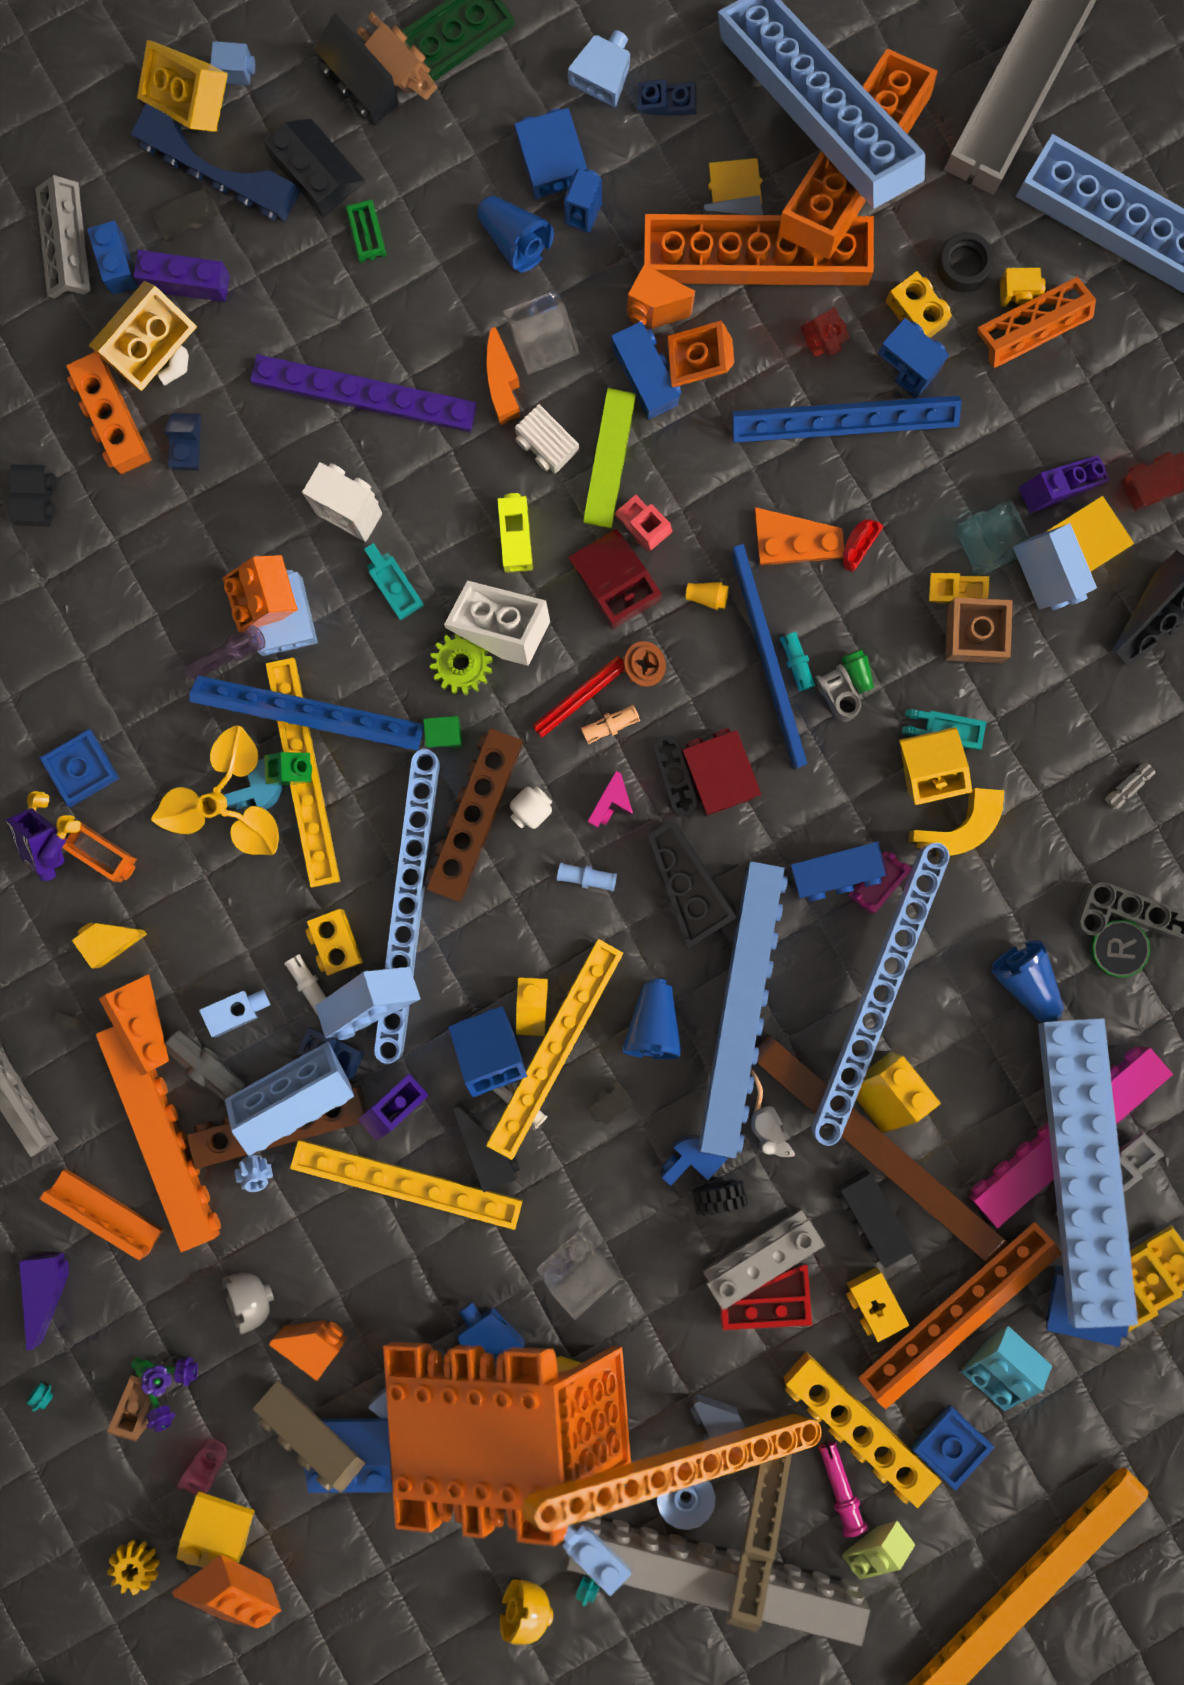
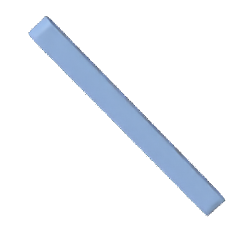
M427 749L417 751L411 760L385 969H394L393 961L395 957L403 955L407 959V967H410L412 975H414L440 771L438 757ZM425 756L432 757L433 765L427 771L420 770L419 761ZM419 785H428L429 795L424 799H417L415 796L416 788ZM416 813H424L426 817L425 824L420 828L413 827L411 822L412 817ZM413 841H419L422 845V852L418 856H410L408 853L409 844ZM410 869H415L419 875L418 881L414 885H408L404 880L405 873ZM405 898H411L415 903V908L410 914H405L401 910V902ZM403 926L408 927L411 931V938L406 943L400 942L397 938V932ZM410 1005L394 1012L400 1018V1025L396 1029H392L387 1025L386 1017L378 1020L375 1056L380 1062L385 1064L393 1063L403 1055ZM385 1042H391L396 1046L397 1052L394 1057H386L384 1055L382 1047Z
M941 843L925 845L918 852L817 1110L811 1130L813 1136L823 1145L830 1146L836 1144L844 1131L947 867L950 855L946 846ZM931 848L937 850L940 855V860L936 865L931 864L927 859V853ZM920 876H925L929 880V888L925 892L920 891L916 885L917 879ZM910 903L916 904L919 909L918 916L915 919H910L906 915V907ZM899 930L905 931L908 935V942L902 947L895 942V935ZM890 957H893L898 964L897 970L892 974L887 973L884 969V963ZM878 985L885 986L887 990V996L882 1001H877L873 995L874 989ZM872 1012L876 1016V1024L872 1028L867 1029L864 1027L862 1020L865 1014ZM857 1040H863L866 1046L863 1054L855 1056L852 1053V1045ZM849 1067L853 1068L855 1078L850 1083H843L841 1080L842 1071ZM840 1095L844 1098V1106L840 1110H832L830 1107L831 1099L834 1096ZM825 1123H831L834 1128L832 1135L827 1138L820 1137V1127Z

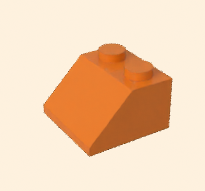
M644 265L628 293L627 316L630 317L631 322L634 324L642 321L644 326L651 329L690 318L693 310L695 290Z
M320 1320L283 1326L269 1345L317 1381L339 1352L347 1337L344 1335V1330L336 1323Z

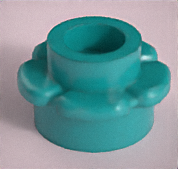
M39 1382L26 1401V1404L32 1407V1411L38 1408L44 1410L54 1395L50 1392L51 1385L48 1384L46 1386Z
M584 1575L575 1599L583 1602L582 1606H586L587 1601L594 1603L600 1586L595 1584L592 1578Z

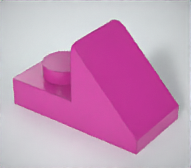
M617 771L588 820V824L597 829L601 823L605 826L607 825L614 810L610 809L612 804L630 815L633 813L622 775Z

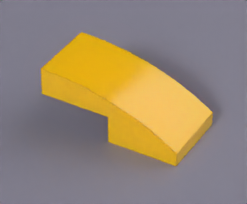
M931 573L929 602L948 604L954 597L988 599L989 576Z

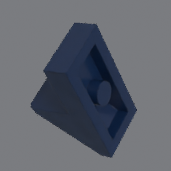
M171 413L164 429V434L169 438L168 467L171 470L199 471L201 415L198 413Z

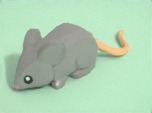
M751 1067L750 1074L754 1077L758 1096L754 1113L750 1119V1127L753 1134L760 1141L759 1148L768 1155L775 1154L780 1157H793L795 1153L786 1142L790 1137L787 1131L781 1128L783 1124L776 1110L772 1106L761 1107L763 1088Z

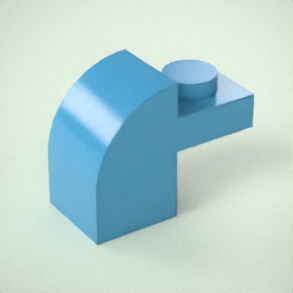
M261 759L258 760L255 770L247 775L251 787L224 795L227 800V807L236 808V811L246 810L253 806L252 802H255L256 806L267 810L279 800L283 791V785H266L265 761Z

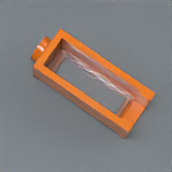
M80 821V830L77 833H70L62 848L114 882H122L123 879L127 880L135 870V865L133 864L137 858Z

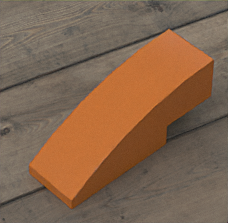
M496 327L490 329L487 345V375L494 411L501 426L521 417L519 406L512 393V390L520 386L516 371Z

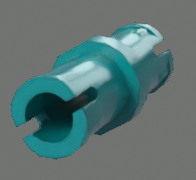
M792 632L787 634L786 637L782 636L779 639L782 642L788 662H786L787 668H791L798 692L809 689V687L816 686L807 664L809 661L808 655H804L797 636L798 633Z

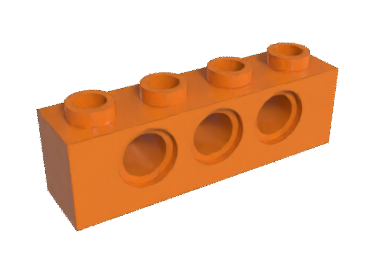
M94 352L66 365L70 373L67 380L75 393L79 392L82 398L79 406L85 417H90L94 426L90 427L92 434L98 443L102 442L106 451L102 452V455L110 468L114 467L122 475L151 461L149 452L106 361ZM100 385V389L96 393L90 394L93 386ZM106 410H112L108 418L102 419V414ZM124 435L121 443L113 444L116 436Z

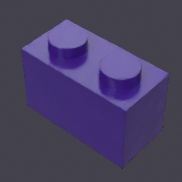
M408 1074L357 1120L377 1142L391 1132L429 1095L411 1074Z

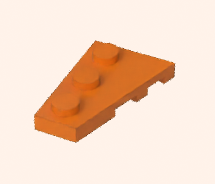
M755 507L754 515L759 566L843 559V528Z
M149 974L99 998L141 1076L169 1061Z

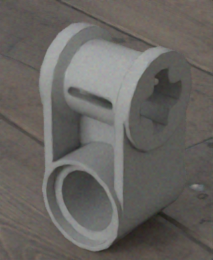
M837 665L835 670L823 676H815L814 680L817 688L826 700L835 718L843 722L851 721L855 718L861 708V700L843 665ZM844 700L851 702L854 708L853 712H843L840 709L839 703Z

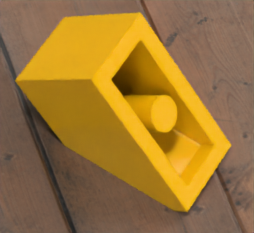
M90 922L77 931L79 935L72 941L90 967L95 969L106 965L146 936L147 933L142 929L103 923L93 924Z
M518 977L516 1035L545 1036L548 995L547 978Z

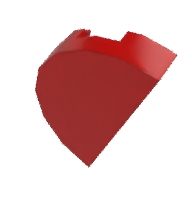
M865 519L851 532L843 552V564L846 570L850 572L856 570L883 529V525L873 519Z

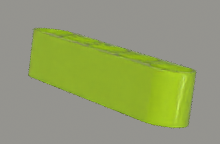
M611 388L607 390L585 508L584 524L612 528L636 393Z

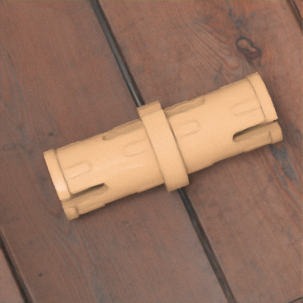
M632 704L611 715L609 713L603 715L604 718L581 727V730L589 745L604 736L618 734L617 731L639 722L640 718Z

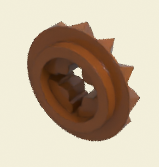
M641 641L626 649V655L622 659L625 665L623 672L628 674L629 682H634L639 687H651L661 681L666 671V661L663 653L656 645ZM644 658L645 664L649 665V667L652 668H647L644 671H642V666L638 665V663L636 662H639Z

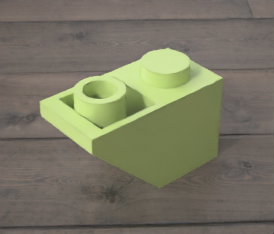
M894 1521L874 1528L847 1549L842 1557L850 1566L852 1572L861 1580L900 1570L915 1544L899 1522Z

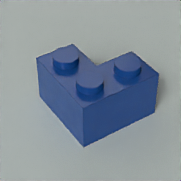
M906 318L883 342L878 352L882 358L899 371L895 382L915 399L919 397L938 375L949 356L945 347L939 341L931 340L924 334L919 324L913 321L910 322Z

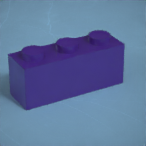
M138 250L134 279L139 286L146 281L155 285L164 294L226 302L230 274L222 261Z

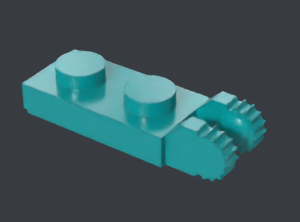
M906 709L905 716L909 719L927 721L925 730L907 726L902 728V734L914 737L956 727L963 748L982 750L986 721L936 711L924 712Z

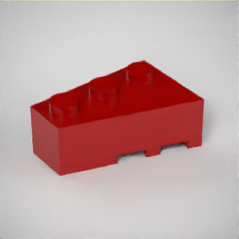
M803 1263L784 1271L724 1310L720 1306L721 1329L737 1330L812 1325L808 1264Z

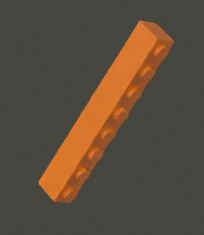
M114 1027L97 1033V1039L181 1253L215 1239L220 1235L221 1223L215 1212L212 1213L208 1204L210 1202L209 1192L204 1185L201 1186L198 1178L200 1170L199 1168L195 1169L193 1158L191 1159L188 1153L189 1142L187 1136L183 1131L180 1132L176 1122L178 1120L177 1110L173 1104L168 1102L166 1082L162 1077L158 1076L156 1069L143 1076L140 1075Z
M1034 1222L859 1376L858 1379L884 1409H887L1057 1259L1061 1252L1056 1243Z

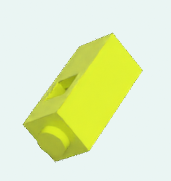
M518 493L506 494L504 498L498 499L505 573L533 570L527 498L526 496L521 497Z

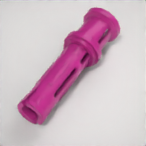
M829 1441L827 1443L831 1455H829L825 1443L821 1444L818 1449L836 1498L834 1510L840 1515L844 1527L842 1529L843 1536L847 1538L855 1537L865 1533L868 1530V1525L862 1520L858 1508L860 1505L859 1498L852 1495L836 1441Z

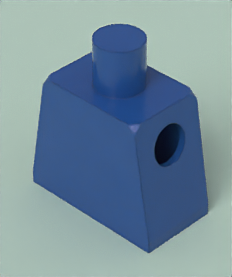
M471 1302L458 1312L467 1325L458 1333L457 1337L460 1345L482 1346L486 1353L493 1355L495 1369L497 1368V1358L500 1353L504 1354V1351L512 1347L524 1348L525 1340L494 1308L481 1315L473 1302Z

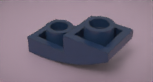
M665 79L638 82V112L653 115L697 114L696 83L686 82L667 85Z

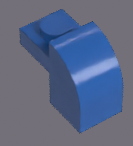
M685 1136L672 1144L679 1155L677 1157L671 1155L661 1167L664 1170L661 1175L671 1186L691 1164L709 1180L728 1158L726 1156L699 1152L700 1136Z

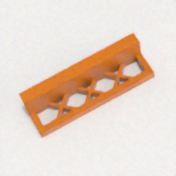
M1077 276L979 326L977 333L989 348V363L995 369L1092 319L1096 298ZM1074 288L1081 295L1076 299L1063 298L1065 293ZM1045 303L1056 305V309L1051 312L1038 311L1039 306ZM1020 316L1031 318V321L1025 325L1013 323L1014 319ZM994 329L1006 330V334L996 340L992 338L989 332Z
M68 1169L63 1170L53 1187L44 1191L40 1197V1200L139 1261L150 1253L164 1230Z

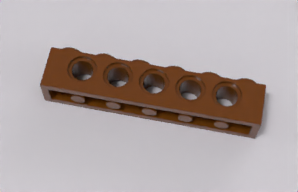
M492 728L489 729L488 734H482L477 749L481 750L477 761L472 760L467 772V776L470 777L467 788L461 787L456 800L457 803H460L456 814L451 813L446 825V829L450 830L446 841H440L435 856L439 857L436 867H430L425 879V883L429 884L427 890L462 903L524 744L522 740ZM492 754H497L502 758L501 765L495 769H491L486 765L487 758ZM480 781L491 783V790L487 795L481 796L476 793V785ZM471 807L480 809L481 816L476 822H468L465 818L466 811ZM460 834H467L470 837V844L465 849H458L455 846V839ZM455 860L459 863L460 869L455 876H448L445 873L444 868L448 861Z
M350 1082L354 1097L340 1106L341 1112L338 1116H333L326 1112L310 1124L297 1128L291 1135L283 1136L274 1141L266 1149L359 1124L360 1122L357 1119L367 1111L361 1086L352 1087ZM228 1117L222 1118L223 1124L212 1126L211 1121L194 1126L195 1132L187 1135L195 1169L248 1155L232 1133ZM218 1132H222L227 1136L228 1144L226 1147H221L217 1144L216 1135Z

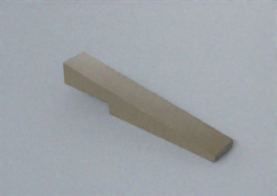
M792 1454L758 1464L726 1622L754 1632L762 1625L771 1565L775 1560Z

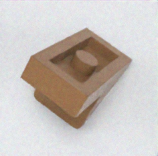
M130 1376L107 1430L108 1434L137 1441L146 1429V1424L148 1423L146 1415L149 1413L152 1404L148 1394L141 1388V1378Z

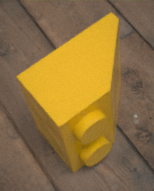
M198 1491L180 1539L176 1559L202 1568L220 1555L239 1563L246 1546L255 1510Z

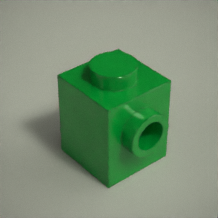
M278 752L264 755L266 785H299L312 782L310 753Z

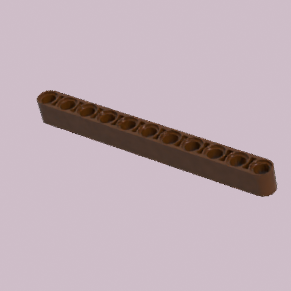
M767 1034L757 1046L759 1048L757 1064L816 1114L827 1085ZM839 1095L834 1096L830 1101L832 1110H840L844 1106V1099ZM852 1107L841 1137L986 1263H989L1009 1245L1003 1237ZM826 1123L834 1130L831 1123Z

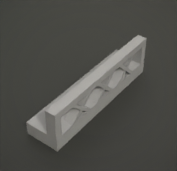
M53 175L35 188L47 297L56 298L65 291L85 295L90 291L79 183ZM57 275H58V282H59V283L56 285V278H57Z
M0 1050V1111L29 1156L33 1157L59 1139Z

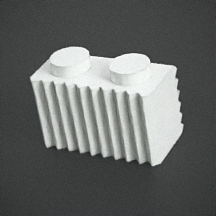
M540 404L515 426L516 442L525 451L532 450L537 456L535 458L536 462L545 471L550 469L556 474L579 452V444Z

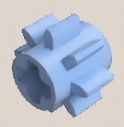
M250 1155L243 1158L239 1162L240 1169L234 1170L236 1183H240L241 1189L245 1188L249 1192H257L264 1189L268 1185L267 1178L273 1177L271 1164H267L266 1158L262 1159L258 1155Z

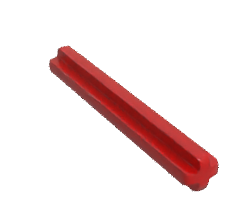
M616 656L534 723L533 729L540 737H544L620 675L625 668L622 658Z

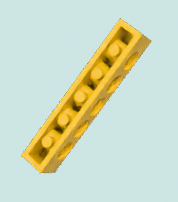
M807 1351L784 1375L783 1379L787 1385L785 1391L796 1402L802 1399L809 1406L806 1410L816 1421L820 1423L823 1419L830 1426L828 1431L840 1443L845 1440L852 1446L850 1452L861 1463L867 1460L874 1467L872 1470L873 1474L884 1484L889 1481L896 1488L894 1493L905 1504H908L910 1501L919 1508L941 1483L938 1475ZM814 1385L823 1386V1391L818 1396L809 1395V1390ZM837 1405L845 1407L842 1415H831L833 1407ZM857 1426H865L866 1432L862 1436L856 1437L852 1435L853 1430ZM878 1447H888V1451L884 1456H874ZM900 1468H910L909 1473L905 1477L896 1476Z

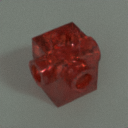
M835 307L800 326L806 338V344L813 352L815 358L826 353L827 357L834 355L843 349L841 343L850 339L846 324L840 318Z

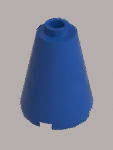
M497 196L484 198L480 202L477 217L513 269L524 273L539 264L543 259L540 254L544 248L549 250L554 238V228L547 220Z
M1039 940L1025 942L1026 948L1018 951L1015 946L1003 953L992 965L995 969L991 970L994 977L1039 1022H1055L1060 1019L1064 1005L1043 942Z
M652 978L649 979V983L643 984L623 1044L624 1054L643 1058V1055L651 1056L655 1060L679 1059L681 1048L672 986L666 984V980Z

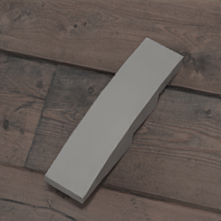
M1143 1130L1119 1150L1123 1193L1142 1179V1173L1164 1156L1163 1151Z

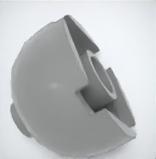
M246 1272L222 1278L223 1289H227L229 1293L226 1298L235 1327L236 1329L239 1328V1335L259 1327L268 1317L270 1312L269 1302L274 1300L270 1285L268 1283L263 1285L259 1277Z

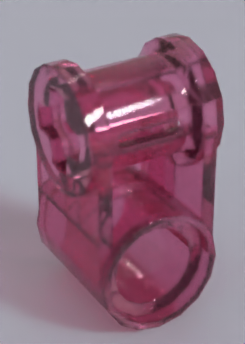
M217 1439L207 1441L186 1469L176 1488L179 1490L184 1488L196 1496L198 1491L208 1494L216 1480L217 1473L227 1457L226 1445ZM205 1453L213 1454L216 1462L209 1461Z

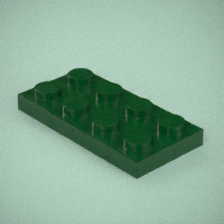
M446 0L406 27L402 32L408 37L405 43L410 48L413 45L416 46L425 55L426 59L423 62L429 67L430 72L428 74L435 81L515 26V19L501 0Z

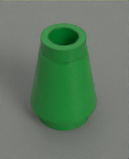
M862 649L841 657L842 665L859 694L874 688L868 655H864Z

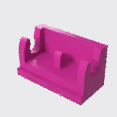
M885 851L882 854L888 874L881 877L882 883L865 887L864 882L858 883L848 895L870 914L877 912L912 870L909 865L897 860L896 855L891 852L887 853Z

